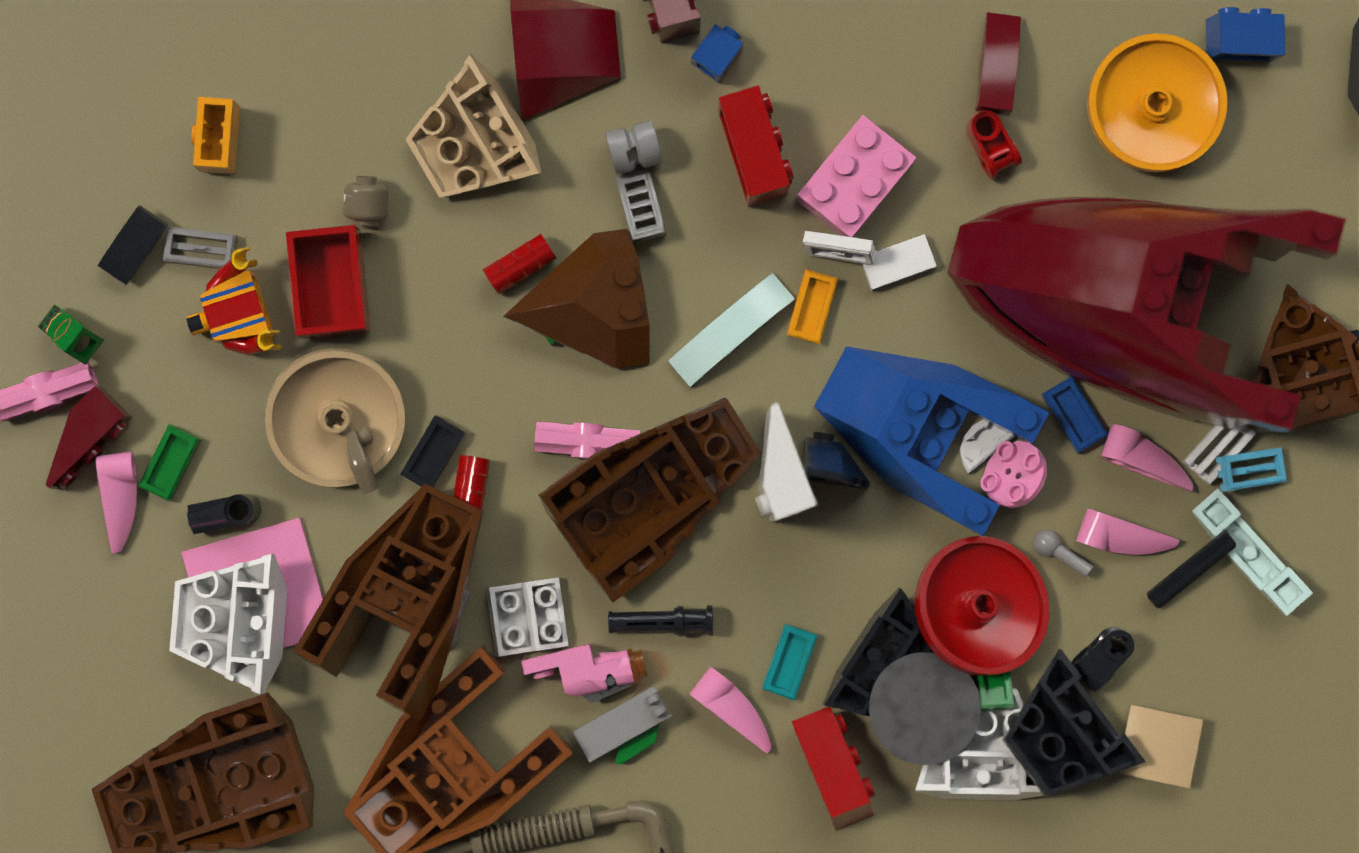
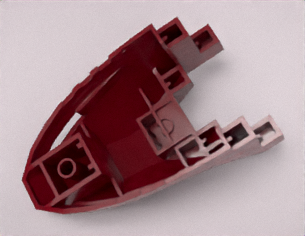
M1116 197L1038 199L999 207L961 225L958 230L947 274L970 308L997 333L1031 357L1066 376H1072V378L1090 387L1118 396L1120 399L1188 421L1199 420L1230 429L1244 424H1251L1283 433L1292 430L1300 395L1224 375L1231 344L1203 331L1196 330L1211 271L1214 269L1247 277L1250 274L1254 257L1275 262L1290 251L1327 260L1338 253L1346 219L1311 209L1241 210L1176 205ZM983 294L988 295L1002 312H1004L1012 320L1018 323L1021 327H1023L1025 330H1027L1029 333H1031L1038 339L1048 344L1047 347H1045L1035 339L1028 336L1017 326L1011 323L1008 319H1006L1003 315H1001Z

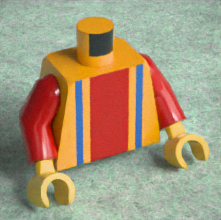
M250 247L237 249L232 253L231 260L217 271L206 284V292L200 295L204 311L186 317L189 330L193 336L210 331L214 342L222 344L226 350L245 355L282 349V345L273 344V336L279 334L280 331L273 330L256 274L250 270L245 271V269L255 267L258 264L256 259L246 260V253L251 250Z

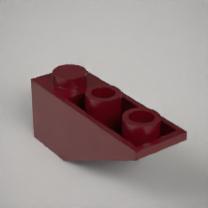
M94 386L70 410L45 484L49 489L67 488L78 477L76 471L85 462L88 465L93 463L96 457L103 453L101 447L110 438L116 440L127 430L128 426L126 423L132 417L104 388Z

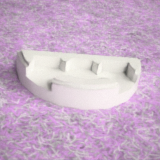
M985 420L972 425L963 436L960 446L961 462L967 474L991 456L1001 442L1009 441L1014 436Z

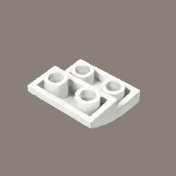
M559 577L486 588L495 657L569 646Z

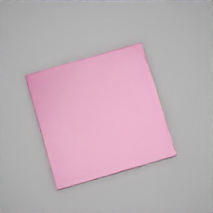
M301 518L181 552L188 578L231 567L241 562L259 559L269 554H275L288 588L283 648L298 644L323 600Z

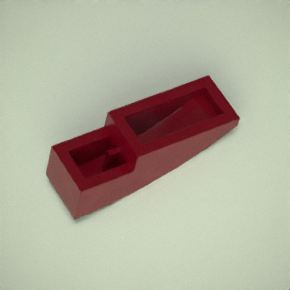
M986 13L978 72L979 82L975 111L977 112L989 110L999 115L1009 116L1013 110L1020 44V16Z

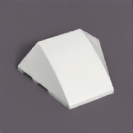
M269 554L259 559L241 562L231 567L175 581L169 651L204 668H210L224 675L230 681L241 683L259 695L264 694L283 656L288 588L275 554Z
M1013 689L1014 709L982 711L980 713L979 725L974 737L958 755L939 764L923 765L915 792L942 799L1020 800L1044 796L1002 740L1024 706L1018 690Z

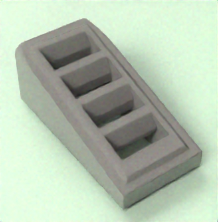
M649 168L617 176L616 181L632 242L637 243L666 235ZM645 180L646 186L626 191V184ZM648 193L649 199L629 203L628 198ZM647 206L652 207V212L636 216L632 214V210ZM655 218L656 224L636 229L635 223Z

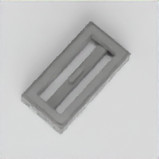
M167 227L163 261L221 268L231 260L232 253L235 251L237 236L234 234ZM174 236L224 241L227 242L226 248L173 242ZM172 249L225 255V261L172 255Z

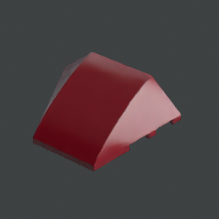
M510 0L516 81L522 121L544 110L557 107L560 103L574 97L587 94L621 79L615 10L574 0Z

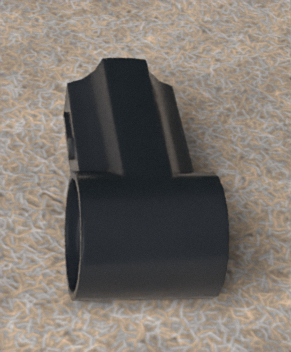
M235 494L230 497L187 505L188 523L194 535L251 524L261 514V504L251 494ZM240 500L245 501L249 507L248 515L244 519L239 518L235 511V507Z

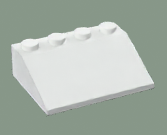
M778 403L771 405L766 413L758 488L760 496L755 498L762 518L768 516L770 522L817 505Z

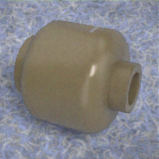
M356 176V182L349 183L344 188V215L352 220V225L379 226V221L385 219L388 215V188L384 184L377 183L376 176Z

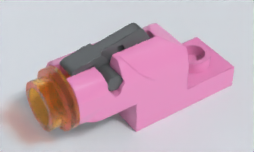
M591 643L521 661L524 675L533 673L534 679L554 675L553 668L559 667L565 694L577 697L584 696L590 703L632 686V683L640 682V678L648 676L642 650L633 651L630 648L620 652H599L598 656L594 657Z

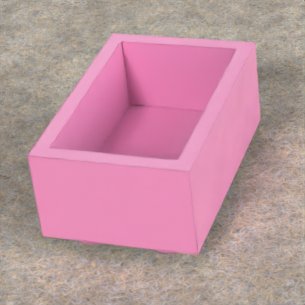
M862 115L797 194L795 201L837 235L854 237L910 169L916 157L866 116Z

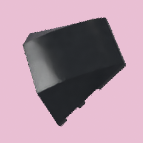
M900 587L872 615L835 672L823 705L869 716V701L873 686L886 667L897 659L909 654L919 652L934 653L920 631L915 607Z
M1058 649L1002 739L1045 797L1146 762L1126 734H1118L1079 682L1082 676L1062 649Z

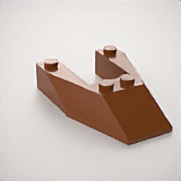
M484 645L439 683L438 689L420 721L405 713L400 716L343 812L377 853H423L494 823L573 754L574 749L551 724L502 768L496 771L456 725L452 718L506 672Z

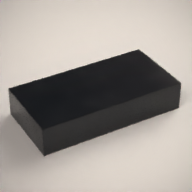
M435 415L400 475L421 487L427 484L434 488L463 439L465 432Z

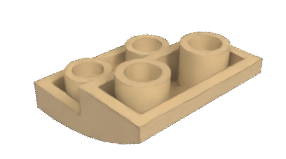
M1131 704L1125 734L1146 762L1117 773L1191 788L1204 720Z

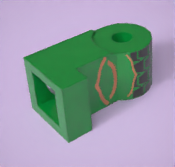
M56 304L52 306L38 325V328L50 336L51 340L63 352L85 365L104 341L103 338ZM83 336H88V346L83 351L78 352L77 343Z

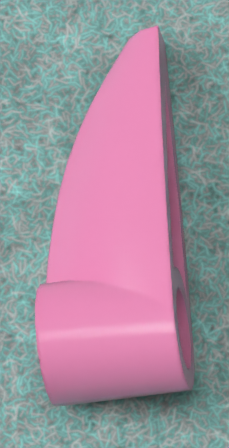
M1117 424L1111 425L1101 454L1103 460L1188 492L1193 490V483L1188 475L1162 448L1141 436L1142 434L1134 429Z
M132 451L96 457L97 476L112 554L122 551L130 534L135 516L137 466Z
M1088 508L1076 541L1104 551L1131 555L1151 554L1176 548L1180 541L1179 539Z
M709 667L689 695L768 754L772 746L765 726L755 708L732 682L712 667Z

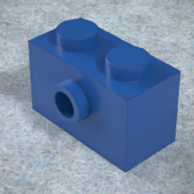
M1237 7L1218 9L1217 14L1206 19V53L1212 60L1272 62L1285 56V14H1271V9L1268 8L1253 9L1250 13H1239V8Z

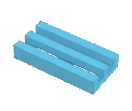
M1282 447L1216 457V463L1221 465V471H1218V476L1223 478V484L1220 485L1221 492L1287 481ZM1274 456L1275 462L1247 467L1231 469L1230 462ZM1277 470V476L1233 483L1232 476Z

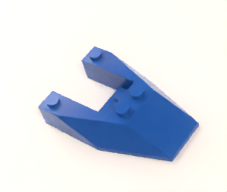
M846 346L814 406L889 487L984 536L1000 505L937 472L967 413L969 412L1030 444L1034 443L1050 413L1020 396L953 364Z

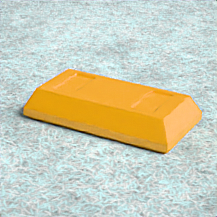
M805 269L788 328V336L820 344L838 278Z

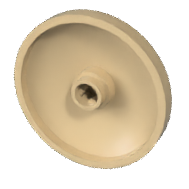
M332 348L306 354L292 362L282 371L268 394L264 420L271 449L288 471L300 479L315 485L343 487L357 484L347 455V436L352 428L359 430L363 426L370 429L374 440L371 444L364 447L373 472L376 474L388 464L401 443L405 427V409L396 383L380 364L359 352Z

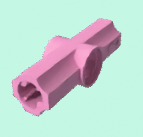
M88 361L85 365L80 362L56 372L52 370L40 372L25 378L23 383L0 390V423L31 412L40 413L62 406L66 400L87 394L94 386H98V379L91 363Z
M537 422L534 452L568 454L573 458L588 459L596 452L640 434V430L604 428V425L574 422L573 425Z

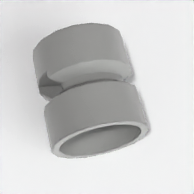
M652 120L633 124L631 131H627L622 127L605 132L616 175L635 171L638 164L647 168L663 163Z

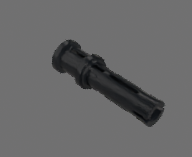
M707 605L706 609H685L684 606L674 607V611H609L608 630L609 634L674 631L678 637L684 636L685 633H706L707 636H713V606Z

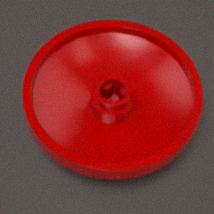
M973 536L957 540L943 547L929 559L917 582L915 613L918 626L926 643L943 662L966 674L994 676L1021 666L1035 654L1047 631L1049 600L1041 575L1026 555L1005 541L992 537Z

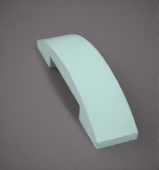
M772 273L710 323L669 359L668 362L688 386L691 387L754 332L794 301L795 298Z
M1218 488L1191 511L1212 539L1223 531L1233 538L1236 547L1226 556L1285 616L1289 615L1313 594L1290 567H1286L1240 517L1241 513Z

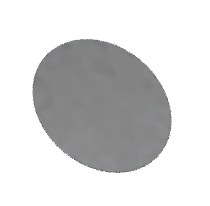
M929 652L909 654L892 662L877 678L869 701L871 725L880 743L897 758L917 765L939 764L963 751L976 733L981 713L978 690L970 675L952 668L935 653Z

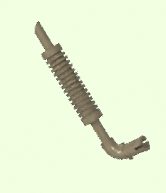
M646 801L626 802V806L593 813L589 804L579 806V810L574 807L572 812H570V809H565L566 813H563V810H559V814H556V811H554L552 816L549 813H545V817L539 814L537 819L534 815L531 816V820H529V817H524V821H522V818H519L517 823L514 819L511 820V824L508 821H504V825L499 822L497 827H495V824H490V828L485 826L483 829L480 828L471 832L468 838L442 844L437 853H464L473 851V853H500V850L502 853H507V849L509 852H513L514 848L516 851L520 850V846L523 849H527V845L533 848L535 843L537 847L541 846V842H543V845H548V841H550V844H553L555 839L557 843L561 842V838L564 841H568V837L573 840L575 835L578 838H582V834L585 837L595 835L594 826L629 820L630 823L643 822L644 832L649 834L652 853H661V848L664 849V853H673L669 828L672 825L671 823L667 824L664 814L655 805Z

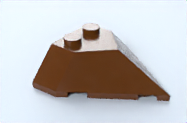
M627 229L593 233L503 316L577 352L604 362L603 364L614 369L650 363V324L639 259Z
M1287 284L1253 382L1300 395L1291 431L1358 414L1359 340L1350 331L1316 305L1309 303L1298 294V291ZM1255 426L1256 432L1273 431L1270 429Z

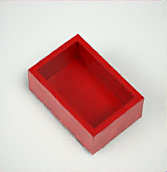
M757 85L719 97L718 113L747 206L750 207L786 196L794 176L789 160H782L780 152H782L783 140L778 126H771L770 120L772 119L771 113H773L768 93L761 94L760 87Z
M356 225L286 232L296 336L301 339L371 332L361 230Z

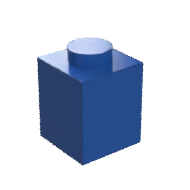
M715 24L692 55L691 64L717 83H720L743 50V43L739 41L741 36L726 25L722 29Z

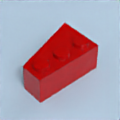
M825 707L791 721L835 831L873 816L870 798L875 797V793L868 777L861 779L856 766L862 763L855 746L847 747L843 734L848 733L841 713L834 715L831 707Z

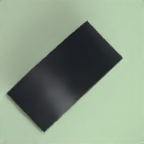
M139 205L97 266L127 285L131 282L146 256L153 250L169 224Z

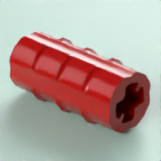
M539 234L515 250H511L510 253L499 260L496 259L494 263L484 268L483 271L499 295L524 278H528L529 275L540 268L543 269L545 265L557 258L542 234Z
M460 455L455 487L453 488L454 498L476 507L482 512L484 495H486V483L489 477L490 459Z

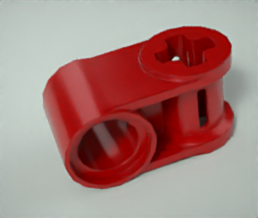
M989 110L980 111L969 120L966 127L967 137L977 153L982 169L990 180L996 178V173L1012 165L1019 166L1022 164V158L1016 145L1009 137L996 113ZM977 120H986L990 123L992 127L990 136H982L977 132ZM1005 155L1004 158L996 162L994 161L996 158Z

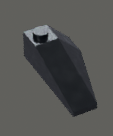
M814 432L813 438H805L801 465L808 481L864 490L869 489L870 481L841 442L833 441V434Z

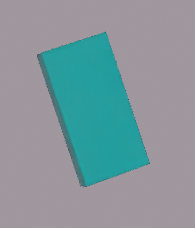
M785 623L761 689L794 701L818 635Z

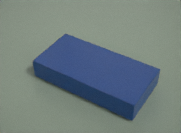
M1072 376L1041 394L1076 453L1081 452L1108 435Z

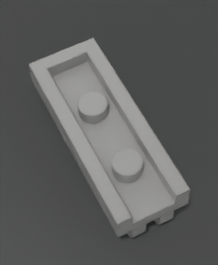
M654 685L574 730L572 733L590 763L672 715Z

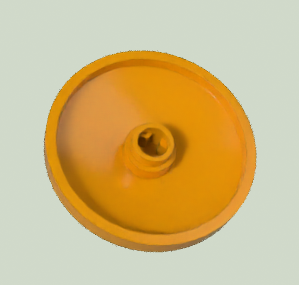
M1145 34L1123 42L1114 48L1100 63L1088 89V118L1096 139L1114 159L1140 171L1168 172L1192 163L1214 144L1226 119L1227 91L1218 67L1200 47L1175 35Z

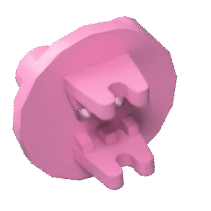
M1003 441L997 446L995 453L987 463L984 475L980 481L981 487L986 491L988 497L1001 507L1013 509L1024 506L1033 500L1044 486L1047 476L1046 460L1042 452L1029 442L1015 441L1011 443L1010 441Z

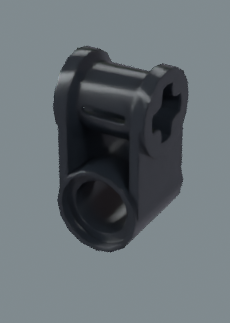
M1118 627L1104 629L1071 661L1082 676L1080 680L1093 692L1098 691L1131 656L1135 646L1134 640L1129 633ZM1112 637L1120 639L1119 643L1122 646L1120 650L1117 651L1112 648L1113 645L1110 642Z

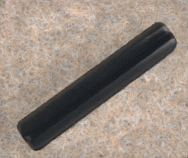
M1221 532L1150 589L1146 594L1147 598L1156 608L1164 606L1236 547L1233 538L1227 532Z

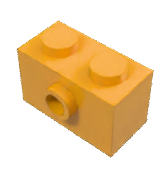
M198 97L196 125L194 124L192 127L191 140L192 145H194L193 166L201 172L236 173L241 107L233 99Z

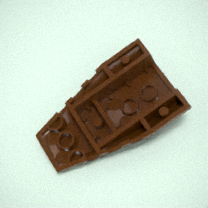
M722 398L594 453L538 496L546 513L578 560L610 601L614 603L674 556L676 553L675 548L685 537L688 539L697 529L695 525L708 510L711 512L719 503L718 498L728 486L730 488L733 487L761 452L728 399Z
M269 693L203 714L194 722L143 754L139 759L91 789L112 853L186 852L188 850L204 849L209 851L223 848L247 849L313 827L314 785L293 721Z

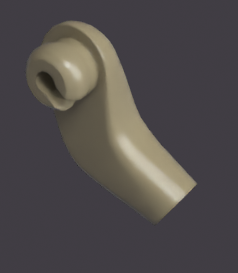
M366 426L361 427L359 430L352 428L347 436L349 465L363 494H368L378 488L372 465L364 447L371 444L374 440L370 429Z

